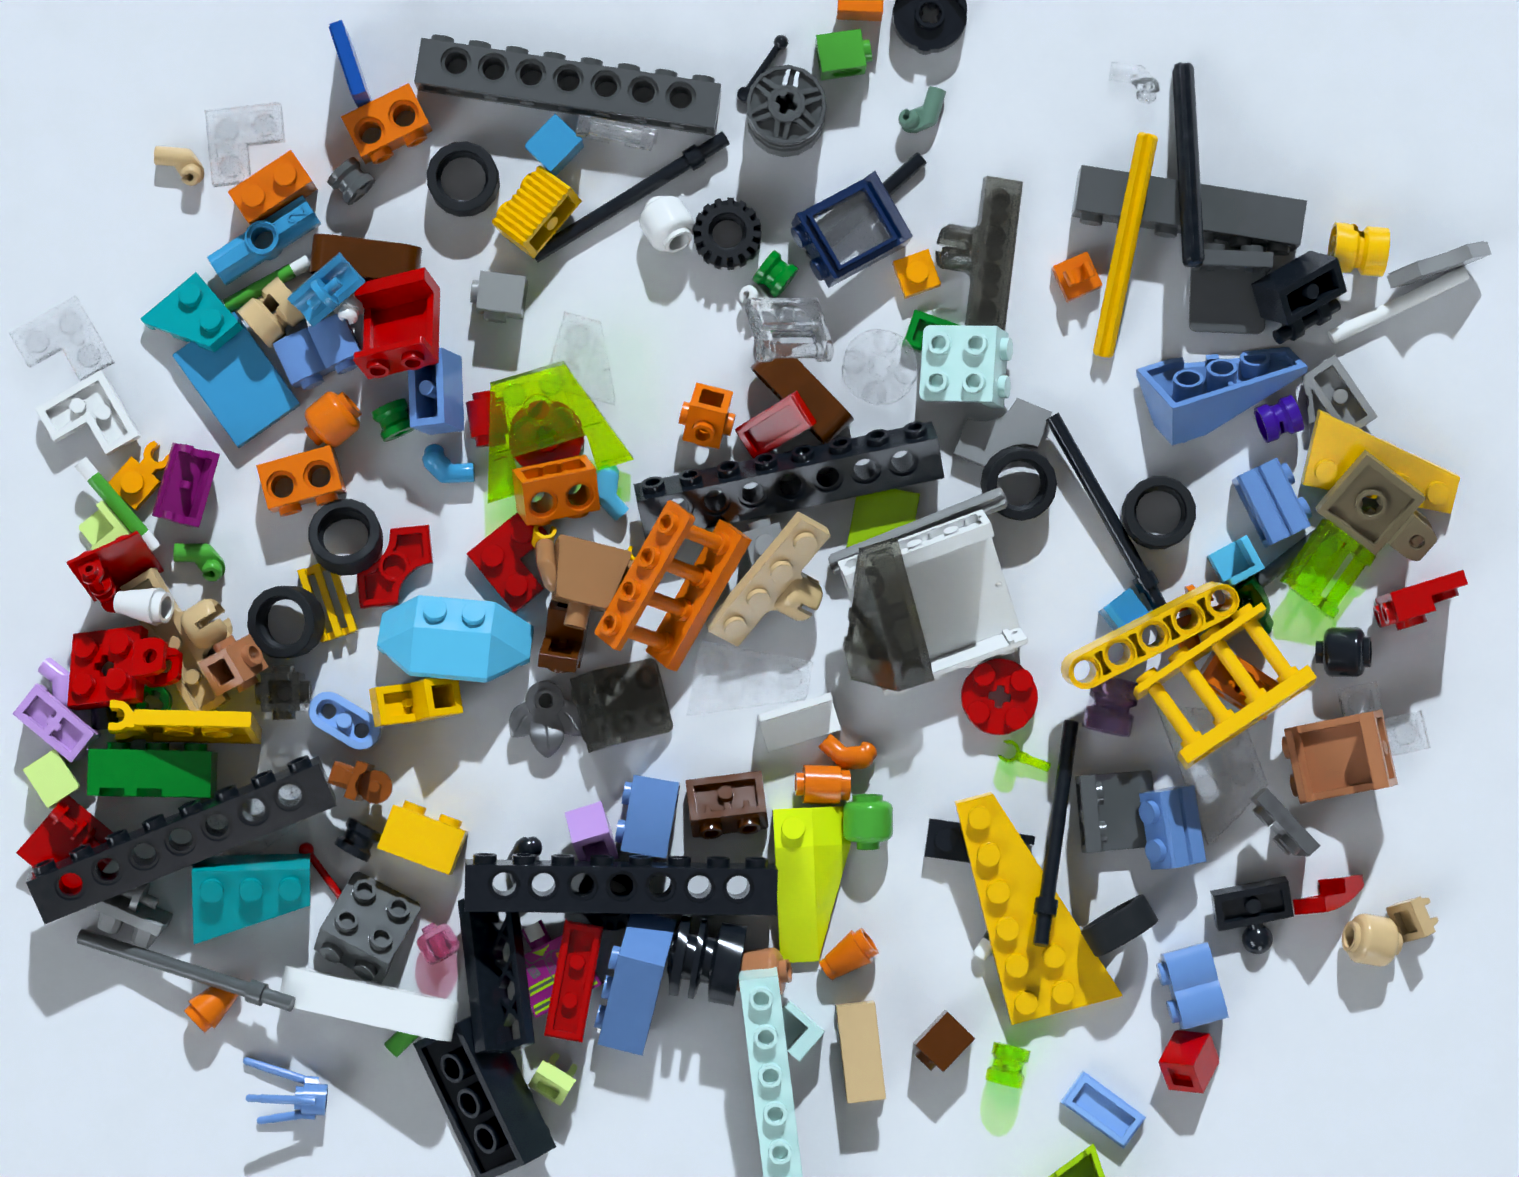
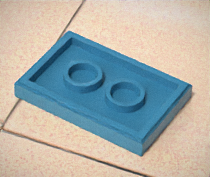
M232 312V315L243 326V329L216 352L201 348L196 343L190 342L172 356L235 445L241 448L301 404L238 315Z

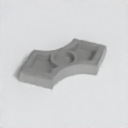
M1484 241L1465 244L1448 252L1416 261L1390 272L1387 279L1391 288L1410 285L1491 255L1488 243Z
M1017 398L1011 408L996 419L976 421L968 418L953 455L985 467L989 459L1002 449L1014 446L1038 448L1047 426L1046 419L1051 416L1052 412Z

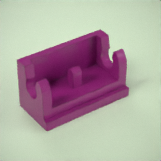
M172 443L152 516L181 525L199 528L220 454L196 449L194 446Z

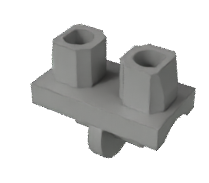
M150 882L99 902L94 910L100 912L97 924L98 929L109 934H117L123 922L134 926L135 929L130 940L133 944L144 949H148L170 924L173 913L157 907L159 899L148 894Z

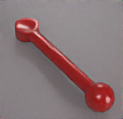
M308 842L302 843L299 847V853H310V862L338 899L342 891L313 853V845Z

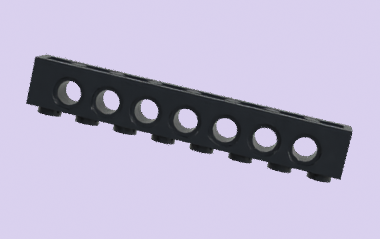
M915 421L906 424L902 428L893 430L877 429L869 432L867 435L855 438L839 437L831 440L829 443L817 446L801 445L795 447L792 451L779 454L763 453L754 459L741 462L725 461L717 465V467L703 470L687 469L679 475L664 478L658 476L649 477L641 483L633 485L646 540L667 501L676 498L684 499L679 505L695 517L693 525L706 529L715 527L719 519L728 523L749 520L943 479L944 472L939 441L932 421L926 423ZM899 451H908L902 457H893ZM862 459H870L865 465H855ZM824 467H833L827 473H818ZM786 475H796L792 480H781ZM748 483H758V485L752 489L743 488ZM710 491H721L717 496H706Z
M308 755L301 756L287 763L288 769L275 774L272 770L264 771L250 779L251 784L238 789L236 785L224 787L214 793L216 797L204 803H201L199 799L187 802L178 808L179 813L167 818L163 814L155 815L141 823L143 827L128 833L127 829L118 830L105 837L106 842L92 848L90 843L84 844L71 850L68 853L70 856L56 863L54 858H50L32 867L33 872L29 873L26 884L44 924L335 807L336 796L331 784L327 783L328 777L319 756L312 759ZM287 784H293L300 789L301 794L296 799L286 800L279 794L280 788ZM249 799H258L264 804L265 808L261 813L252 815L244 810L243 804ZM212 814H222L229 823L222 829H213L206 820ZM183 828L190 832L192 839L185 844H178L172 840L170 834L175 829ZM147 843L155 849L156 853L151 858L144 859L136 855L134 848L138 844ZM104 858H111L118 863L119 869L114 873H105L98 867V862ZM67 873H75L82 879L83 883L77 888H69L63 884L61 877Z
M475 853L473 854V859H465L464 911L777 916L778 869L775 864H768L769 859L765 857H746L745 863H730L729 857L710 856L707 857V863L691 862V857L669 856L668 862H652V856L632 855L629 856V862L614 861V856L591 855L590 861H575V855L553 854L551 855V860H536L535 854L518 853L512 855V860H497V854ZM504 872L511 874L515 878V884L511 889L500 891L494 887L493 879L496 875ZM540 873H547L554 879L553 886L544 892L537 891L532 886V880ZM578 874H587L593 879V884L589 890L577 892L571 887L572 879ZM619 874L627 875L632 880L630 888L622 893L615 892L610 888L611 880ZM657 875L667 876L670 879L669 888L662 893L652 892L649 889V883L653 877ZM702 875L709 880L707 889L699 894L690 892L688 890V883L691 878ZM742 876L747 879V886L742 893L731 894L727 891V883L732 877Z

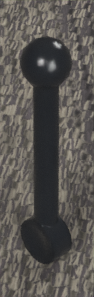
M778 35L774 39V47L746 87H741L738 90L737 96L741 102L746 103L751 85L760 74L767 70L778 52L788 46L786 36Z

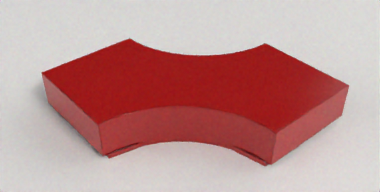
M429 525L390 529L389 544L385 553L369 569L357 574L361 609L399 605L401 588L409 575L422 566L433 564Z

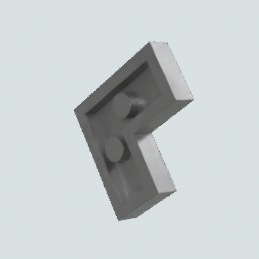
M1268 788L1260 789L1250 799L1256 805L1252 810L1254 814L1267 827L1273 824L1270 827L1276 834L1273 841L1287 855L1292 853L1294 856H1310L1320 847V844Z

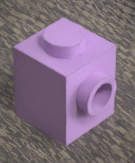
M602 801L565 812L572 844L579 861H590L591 855H612L614 859L619 858Z

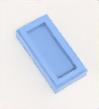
M1083 1070L1060 1101L1123 1149L1146 1118Z

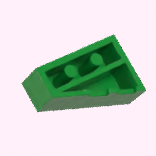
M107 742V749H88L87 796L216 798L214 793L217 792L218 752L207 751V744L184 743V751L169 750V743H146L145 750H130L131 743Z

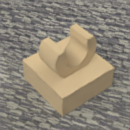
M1419 896L1395 903L1386 908L1389 918L1395 922L1398 933L1402 935L1403 943L1424 938L1436 932L1434 926L1439 920L1437 917L1430 918L1425 905L1431 903L1429 898H1421Z

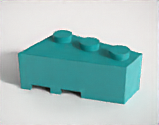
M310 853L215 855L193 864L192 907L194 945L310 906Z

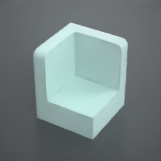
M788 1000L782 1007L787 1050L800 1062L825 1031L793 1002Z

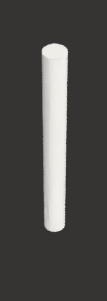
M1461 266L1327 331L1329 339L1333 344H1337L1469 280V274L1466 268Z

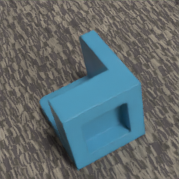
M554 114L527 141L525 148L546 170L557 176L584 148L582 138L560 117Z
M1128 588L1098 612L1114 631L1151 611H1148L1133 590Z

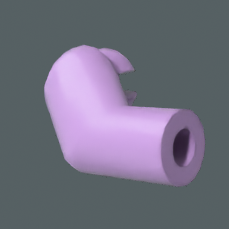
M49 657L42 662L38 672L52 682V696L72 711L73 709L67 706L70 672Z

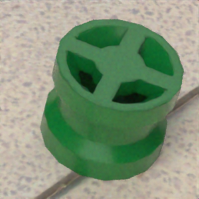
M774 250L759 267L752 280L758 285L764 284L770 289V294L778 298L795 277L799 268L794 264L785 263L781 259V254Z
M405 398L389 402L371 413L373 420L378 422L382 428L380 435L384 442L397 439L415 430L410 428V417L407 412L408 403Z

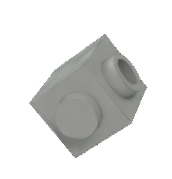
M481 270L479 281L473 280L470 303H476L475 308L478 314H483V319L489 322L506 323L507 318L523 320L528 280L526 276Z
M770 518L748 524L749 531L742 532L752 540L746 550L751 567L782 531L779 522L771 524Z

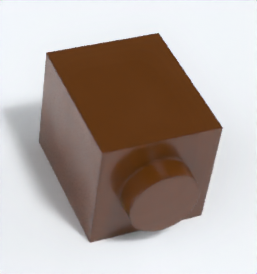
M944 1010L913 1042L920 1049L915 1056L930 1071L937 1066L944 1072L975 1038L948 1011Z

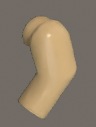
M155 147V165L174 166L182 177L183 183L189 186H194L203 180L205 174L204 167L192 150L178 147Z

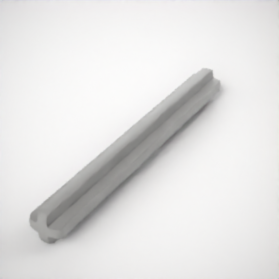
M1001 488L993 489L832 553L828 558L829 565L833 573L839 575L841 572L838 561L981 509L988 516L1006 509L1008 506L1007 498Z

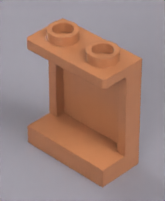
M1382 709L1284 729L1285 736L1282 737V749L1286 759L1291 760L1293 774H1290V787L1295 797L1298 796L1300 804L1398 785Z

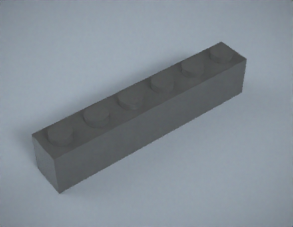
M1081 165L1077 175L1071 216L1080 218V223L1091 226H1101L1102 221L1116 223L1118 229L1129 172ZM1150 176L1140 224L1141 228L1154 229L1155 235L1167 238H1175L1177 233L1181 234L1178 180ZM1201 184L1203 237L1205 244L1214 243V239L1229 241V246L1240 249V246L1259 245L1267 247L1266 252H1274V255L1282 256L1289 255V251L1294 252L1301 245L1307 200Z

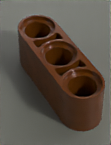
M314 234L308 273L314 275L340 252L366 282L419 269L422 248L403 243L330 234Z
M777 341L750 367L755 375L779 400L784 399L796 390L798 391L817 421L808 430L822 444L829 443L854 421V418L847 409L781 342Z

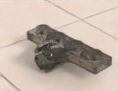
M985 176L982 181L977 225L975 227L948 224L939 233L936 244L944 247H942L941 252L935 251L937 265L942 269L965 272L970 278L965 326H998L1005 331L1023 187L1022 181Z

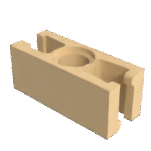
M874 1000L835 1004L847 1103L886 1099Z

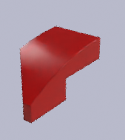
M1363 874L1318 880L1320 895L1294 899V914L1324 913L1344 906L1364 887Z

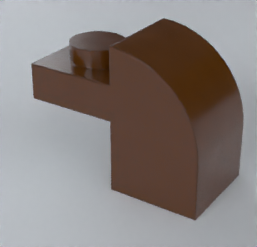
M551 599L548 607L545 637L539 652L538 667L548 668L555 673H576L577 668L581 666L589 619L586 630L565 626L564 620L568 604Z

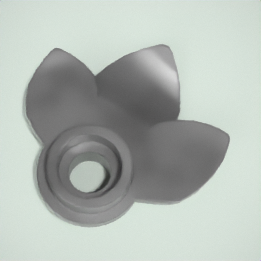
M540 681L528 689L525 702L513 709L509 718V732L511 737L517 738L529 735L535 749L544 757L549 758L560 748L564 740V734L572 736L584 735L585 720L579 706L572 701L564 699L561 689L556 684L549 681ZM544 693H548L552 701L548 707L543 708L539 704V697Z

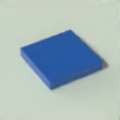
M339 20L330 23L328 28L351 96L359 108L371 102L372 99L351 37L343 21Z

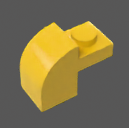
M427 678L406 684L369 689L375 727L416 723L464 713L459 680Z

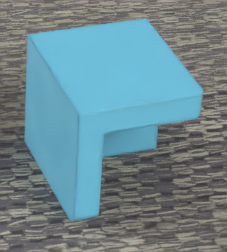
M1247 535L1207 556L1220 582L1230 586L1265 569Z

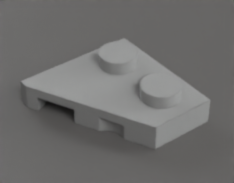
M1335 354L1303 375L1310 436H1312L1318 409L1360 429L1378 417Z

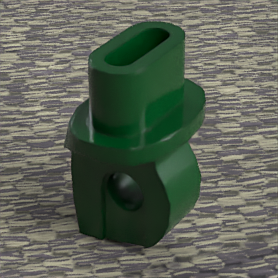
M1252 575L1234 588L1240 599L1237 610L1249 603L1254 608L1262 602L1267 609L1265 615L1258 621L1266 633L1270 634L1274 624L1269 614L1270 602L1263 587Z

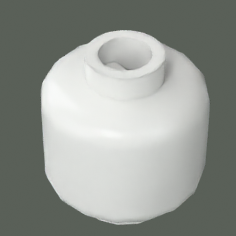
M656 196L650 199L639 218L641 229L656 250L671 253L678 252L684 249L692 240L695 221L678 197Z

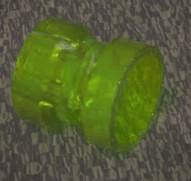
M994 1041L991 1051L994 1059L992 1065L987 1068L985 1080L1022 1089L1025 1078L1022 1070L1023 1066L1029 1062L1031 1051Z

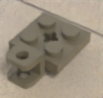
M1366 450L1362 452L1315 506L1317 513L1375 556L1388 542L1392 548L1404 557L1413 561H1420L1437 542V537L1432 530L1429 520L1416 510L1426 499L1424 494ZM1377 495L1376 501L1379 506L1376 509L1368 507L1366 510L1361 509L1363 506L1362 499L1365 496Z

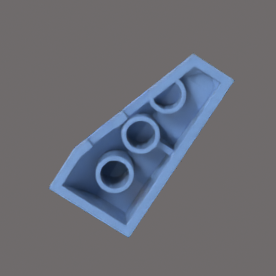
M1289 347L1243 351L1240 358L1219 359L1218 354L1206 355L1205 361L1184 363L1183 357L1171 358L1136 369V376L1154 426L1173 446L1207 435L1306 374L1308 366Z

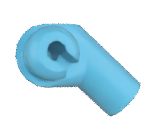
M604 463L596 469L599 502L605 511L616 521L629 508L617 495L619 469L613 463Z

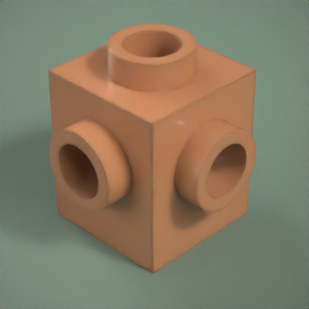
M250 634L237 641L233 635L221 640L212 646L216 653L198 663L217 696L234 687L240 693L259 682L256 675L269 667L263 658L261 649L255 644Z

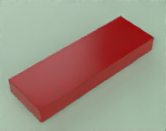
M565 920L544 1036L583 1042L603 926Z

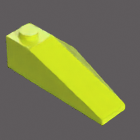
M843 806L773 809L775 866L778 869L777 911L779 951L783 959H789L790 963L816 962L820 958L851 841L845 839L843 835Z

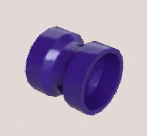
M1292 395L1279 399L1275 405L1269 406L1264 404L1254 408L1258 429L1266 443L1278 440L1283 433L1294 434L1304 430L1300 409Z

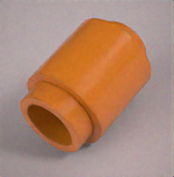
M803 765L802 773L796 772L795 795L802 796V803L840 804V800L849 801L850 770H841V766Z

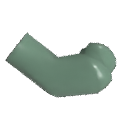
M928 87L923 106L910 111L906 108L900 113L898 121L902 129L908 133H918L934 126L938 121L946 91L937 87Z

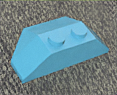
M418 595L382 613L377 649L381 653L386 654L393 663L409 676L487 683L510 672L519 665L523 666L530 662L534 626L496 602Z

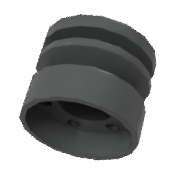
M792 65L772 67L758 76L750 87L746 101L748 132L756 145L767 153L780 157L800 155L812 148L821 136L826 114L825 92L816 77L805 69ZM787 100L793 103L792 110L789 109L786 114L781 113L780 105H784Z

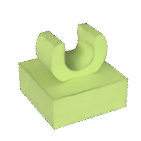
M554 1053L548 1062L543 1059L528 1087L561 1106L576 1081L573 1076L576 1073L577 1065L573 1063L567 1072L561 1071L555 1066L560 1055Z

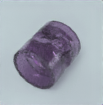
M1113 677L1094 688H1090L1089 695L1094 699V702L1086 706L1082 727L1130 738L1134 716L1129 710L1137 706L1138 700L1133 695L1134 687L1138 684Z

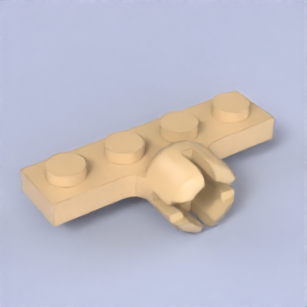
M797 512L706 621L705 624L708 632L738 647L769 611H779L796 621L809 619L812 613L803 609L802 606L804 604L813 610H817L822 601L823 591L819 581L803 573L802 570L831 536L828 528Z
M157 568L148 569L120 587L121 591L163 588L165 592L170 593ZM203 599L185 611H182L174 600L172 618L169 622L161 623L158 626L138 620L141 626L148 630V638H160L167 642L168 647L176 648L183 653L182 677L180 681L175 683V686L189 710L213 711L231 700L227 692L219 696L216 695L198 664L208 657V652L213 648L214 644L231 636L233 632L229 618L224 621L217 619L209 623L225 612L224 608L215 599ZM166 661V665H167L166 670H167V672H168V671L171 669V667H172V662H171V661Z

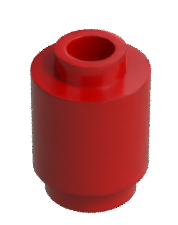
M494 390L473 393V400L466 402L471 439H475L476 447H488L507 443L505 434L509 433L504 398L496 397Z

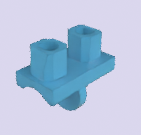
M339 252L291 293L287 299L314 327L365 283V280Z

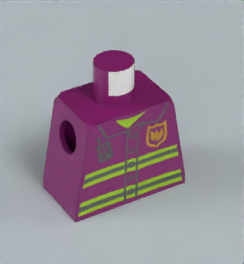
M542 920L522 929V933L531 949L530 952L524 955L530 1005L535 1018L546 1014L549 1010L562 935L552 940ZM596 972L593 989L603 984Z

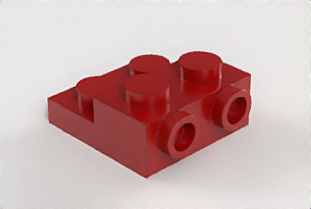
M1464 570L1376 597L1377 605L1373 606V612L1378 626L1382 628L1395 624L1398 631L1428 622L1425 614L1436 611L1434 603L1459 596L1457 588L1468 585Z

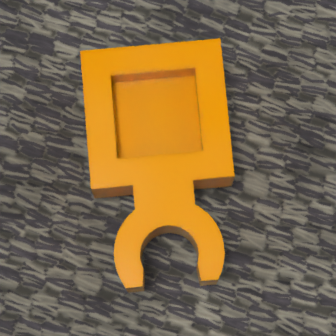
M155 441L150 442L145 447L144 459L140 463L131 456L108 482L118 495L136 511L142 507L161 485V481L154 475L158 471L165 470L169 454L160 462L154 460L153 454L160 446Z

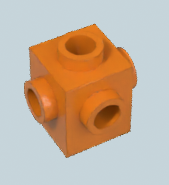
M696 382L690 403L683 402L678 424L685 425L682 440L703 447L708 446L719 449L723 435L731 436L736 414L729 413L733 391Z

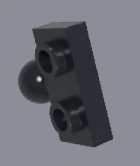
M1286 876L1210 891L1215 926L1218 931L1248 926L1242 934V943L1245 949L1253 954L1265 953L1272 945V933L1263 925L1264 922L1294 917L1289 881Z

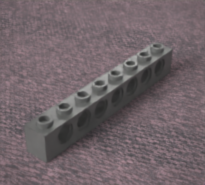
M435 34L432 35L431 39L421 38L414 79L418 91L715 136L721 98V84L714 83L715 79L710 76L693 75L692 79L677 77V72L667 69H656L655 73L640 71L639 66L628 63H619L618 68L603 66V61L588 57L581 58L580 62L565 60V55L556 52H544L543 56L528 54L529 51L527 49L517 46H507L506 51L492 49L491 44L478 40H470L469 44L466 45L454 43L453 38L445 35ZM454 59H463L467 62V67L462 73L453 74L447 70L449 63ZM497 64L504 67V74L499 79L491 80L485 76L486 69L491 65ZM530 70H536L542 74L540 82L535 85H526L522 82V77ZM566 76H574L580 81L578 87L572 91L562 90L559 87V83ZM608 81L616 85V92L609 97L600 96L596 92L598 85L602 82ZM642 87H647L654 92L653 98L645 103L638 102L633 97L635 91ZM678 93H685L692 99L691 103L685 108H676L670 101Z

